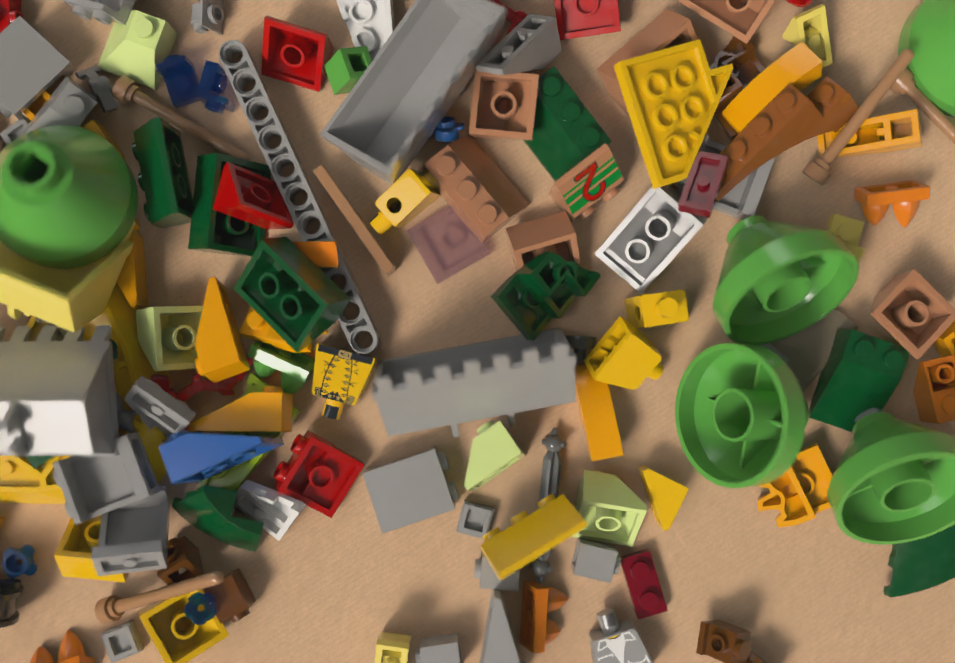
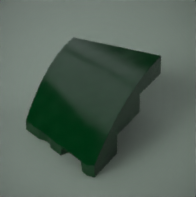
M546 251L510 276L491 295V298L526 340L535 341L552 318L560 319L577 296L587 295L601 275L596 271L578 266V263L571 260H564L553 252Z
M204 485L195 491L187 492L184 499L178 497L173 499L172 507L203 533L237 548L253 552L257 551L264 523L232 517L237 491Z
M955 524L943 531L919 540L892 544L888 566L893 571L890 585L884 586V595L890 598L908 595L932 588L955 578Z

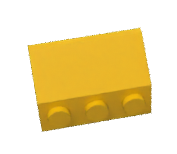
M553 493L537 503L540 509L530 515L524 510L510 519L512 526L501 532L500 528L496 527L482 536L485 542L479 547L499 580L512 574L588 526L585 519L564 494L555 498Z

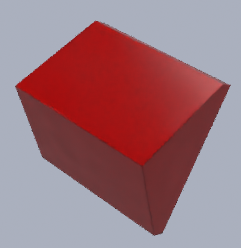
M266 15L264 18L261 75L320 92L326 77L324 66L331 59L334 51L328 34Z
M230 162L224 165L213 210L264 229H291L294 226L291 214L275 181Z

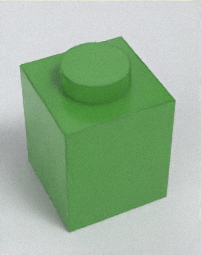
M367 46L341 48L325 64L324 67L334 95L350 93L368 68L372 59Z

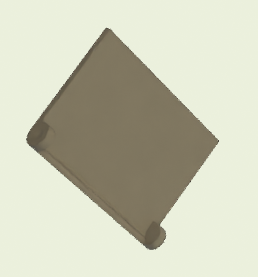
M836 308L809 328L788 338L770 343L789 359L786 364L794 374L802 394L824 369L837 329H858L854 322Z

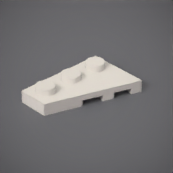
M336 0L342 18L346 22L352 36L351 39L354 46H367L373 61L395 30L393 0Z

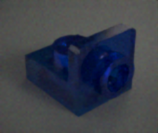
M185 55L168 56L162 63L156 65L157 72L164 78L174 107L180 108L206 99L195 66Z
M206 60L196 97L205 104L204 108L220 114H223L224 110L233 112L235 105L228 98L220 96V93L223 94L227 86L226 72L218 63Z

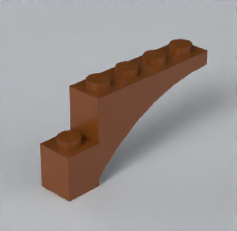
M828 76L807 96L803 95L789 83L719 154L728 156L729 162L716 200L720 201L753 171L787 149L826 132L834 131L836 133L851 119L859 108L850 94Z

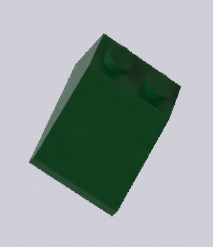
M837 329L829 358L820 373L809 407V418L852 432L853 426L861 418L883 410L902 378L909 352L902 346L853 329Z

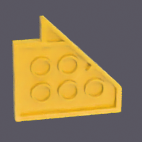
M701 39L619 61L613 65L653 190L687 179L733 70L732 64L710 70Z

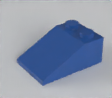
M188 430L172 434L169 436V442L158 447L171 483L174 484L202 482L282 446L284 442L282 438L203 434L202 431L189 433Z

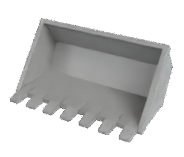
M415 0L320 133V136L338 147L362 167L387 183L394 184L403 175L425 142L431 140L437 125L459 95L462 96L465 92L467 83L474 75L475 69H477L476 65L491 51L501 37L508 9L487 0Z
M98 325L90 341H82L85 331L84 327L75 333L68 330L63 341H55L58 332L57 326H44L36 341H28L32 330L30 326H17L10 340L6 342H1L5 329L3 326H0V455L15 457L119 455L120 453L114 440L119 437L113 350L112 342L109 341L112 331L111 326Z
M554 328L543 330L535 341L526 340L521 334L378 361L372 396L374 402L377 403L388 436L451 425L453 437L460 436L458 423L501 415L508 416L509 426L512 427L516 426L514 413L576 402L574 367L576 365V356L561 329Z

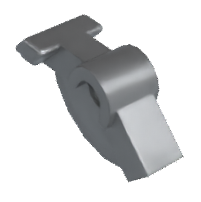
M98 66L77 71L75 75L78 79H84L87 82V86L90 87L93 96L104 113L118 108L111 94L112 89L106 76L99 77L98 75L101 71Z

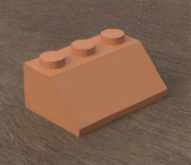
M776 0L676 1L747 44Z
M666 9L596 69L608 93L628 116L629 113L613 65L619 61L698 40L691 20Z
M470 134L448 144L423 164L424 176L482 244L529 206L525 198Z

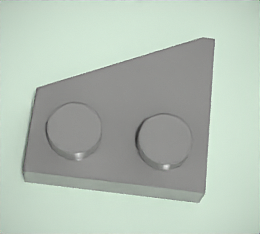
M142 375L124 398L128 405L140 415L141 420L149 429L154 428L156 425L163 433L165 438L161 442L162 444L169 442V436L184 431L197 414L189 409L184 402L176 400L163 391L157 383L149 381Z

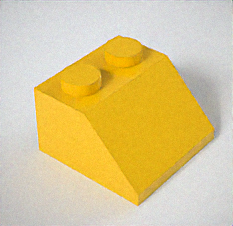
M101 515L79 524H75L73 518H71L54 554L62 576L126 583L129 573L98 576L92 562V548L98 547Z
M203 589L149 604L138 611L141 622L165 663H187L229 636L223 623L220 624Z

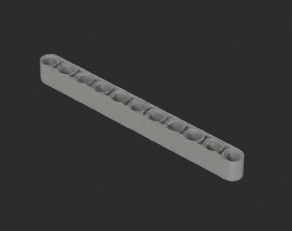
M228 40L219 49L220 61L302 241L336 242L339 266L318 268L332 281L336 276H345L347 285L342 291L350 298L347 305L356 303L360 308V314L355 320H348L346 318L345 308L338 317L352 349L357 353H373L380 345V336L256 63L243 43L238 40ZM235 54H243L240 62L230 63L231 58ZM256 81L252 91L243 92V87L247 82ZM269 109L268 116L264 120H256V114L259 110ZM276 136L282 138L279 147L269 149L270 139ZM287 164H293L295 166L294 173L290 177H282V168ZM299 192H307L308 198L306 203L301 206H295V195ZM311 220H319L321 223L320 230L316 234H308L306 230L307 224ZM364 331L370 332L373 337V343L367 349L361 348L357 342L359 334Z

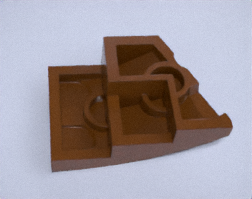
M734 36L723 51L720 50L714 59V63L709 67L711 70L728 64L733 65L732 73L714 113L730 141L738 133L722 116V111L754 78L765 70V67L755 55V47L749 40L746 44Z

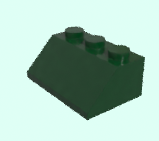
M555 66L539 77L533 140L523 141L554 182H556L606 143L609 146L612 141Z
M155 117L133 132L135 142L132 143V151L135 159L139 161L141 173H138V182L141 190L145 191L147 203H144L145 217L151 222V225L162 229L191 223L193 195L181 133L161 117Z
M219 153L197 156L188 249L252 257L261 240L265 238V229L213 210L223 168L227 162L271 179L269 166Z
M288 237L261 240L233 288L296 353L302 351L332 326L350 301V298Z

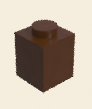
M240 568L224 575L223 581L220 584L203 589L220 624L230 618L233 623L244 618L250 613L249 608L256 601Z

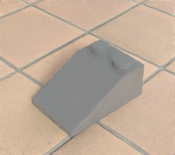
M670 185L654 190L651 187L595 253L598 258L640 294L655 280L708 219V217L678 211L681 195Z
M492 589L480 663H525V661H521L518 643L502 591Z

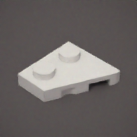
M247 479L237 491L234 506L253 521L263 522V529L280 541L306 504Z

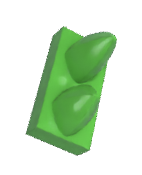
M256 341L251 345L247 356L253 359L254 369L260 379L270 376L276 370L281 371L282 389L284 393L288 394L297 392L314 372V358L303 353H292L276 349L273 345L261 341Z

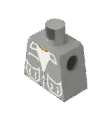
M614 608L604 609L597 613L601 628L589 633L593 663H653L631 620L618 622Z

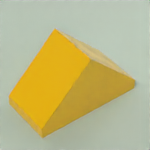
M644 465L637 468L657 525L663 531L669 530L689 488Z

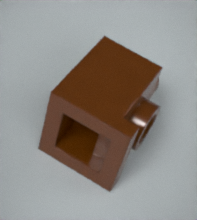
M185 535L181 538L175 537L168 541L167 568L158 570V577L167 585L204 575L199 548ZM185 566L188 570L179 575L178 569Z
M722 620L701 621L696 653L710 656L724 663H747V658L751 651V631Z

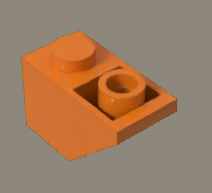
M954 355L921 361L919 364L913 394L919 419L922 422L940 424L955 420Z

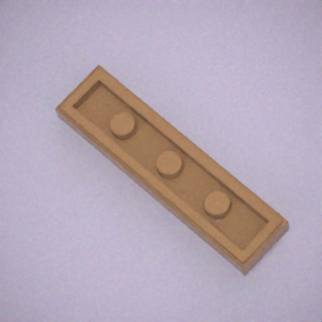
M322 164L314 169V174L387 276L394 273L397 267L328 169L322 166Z

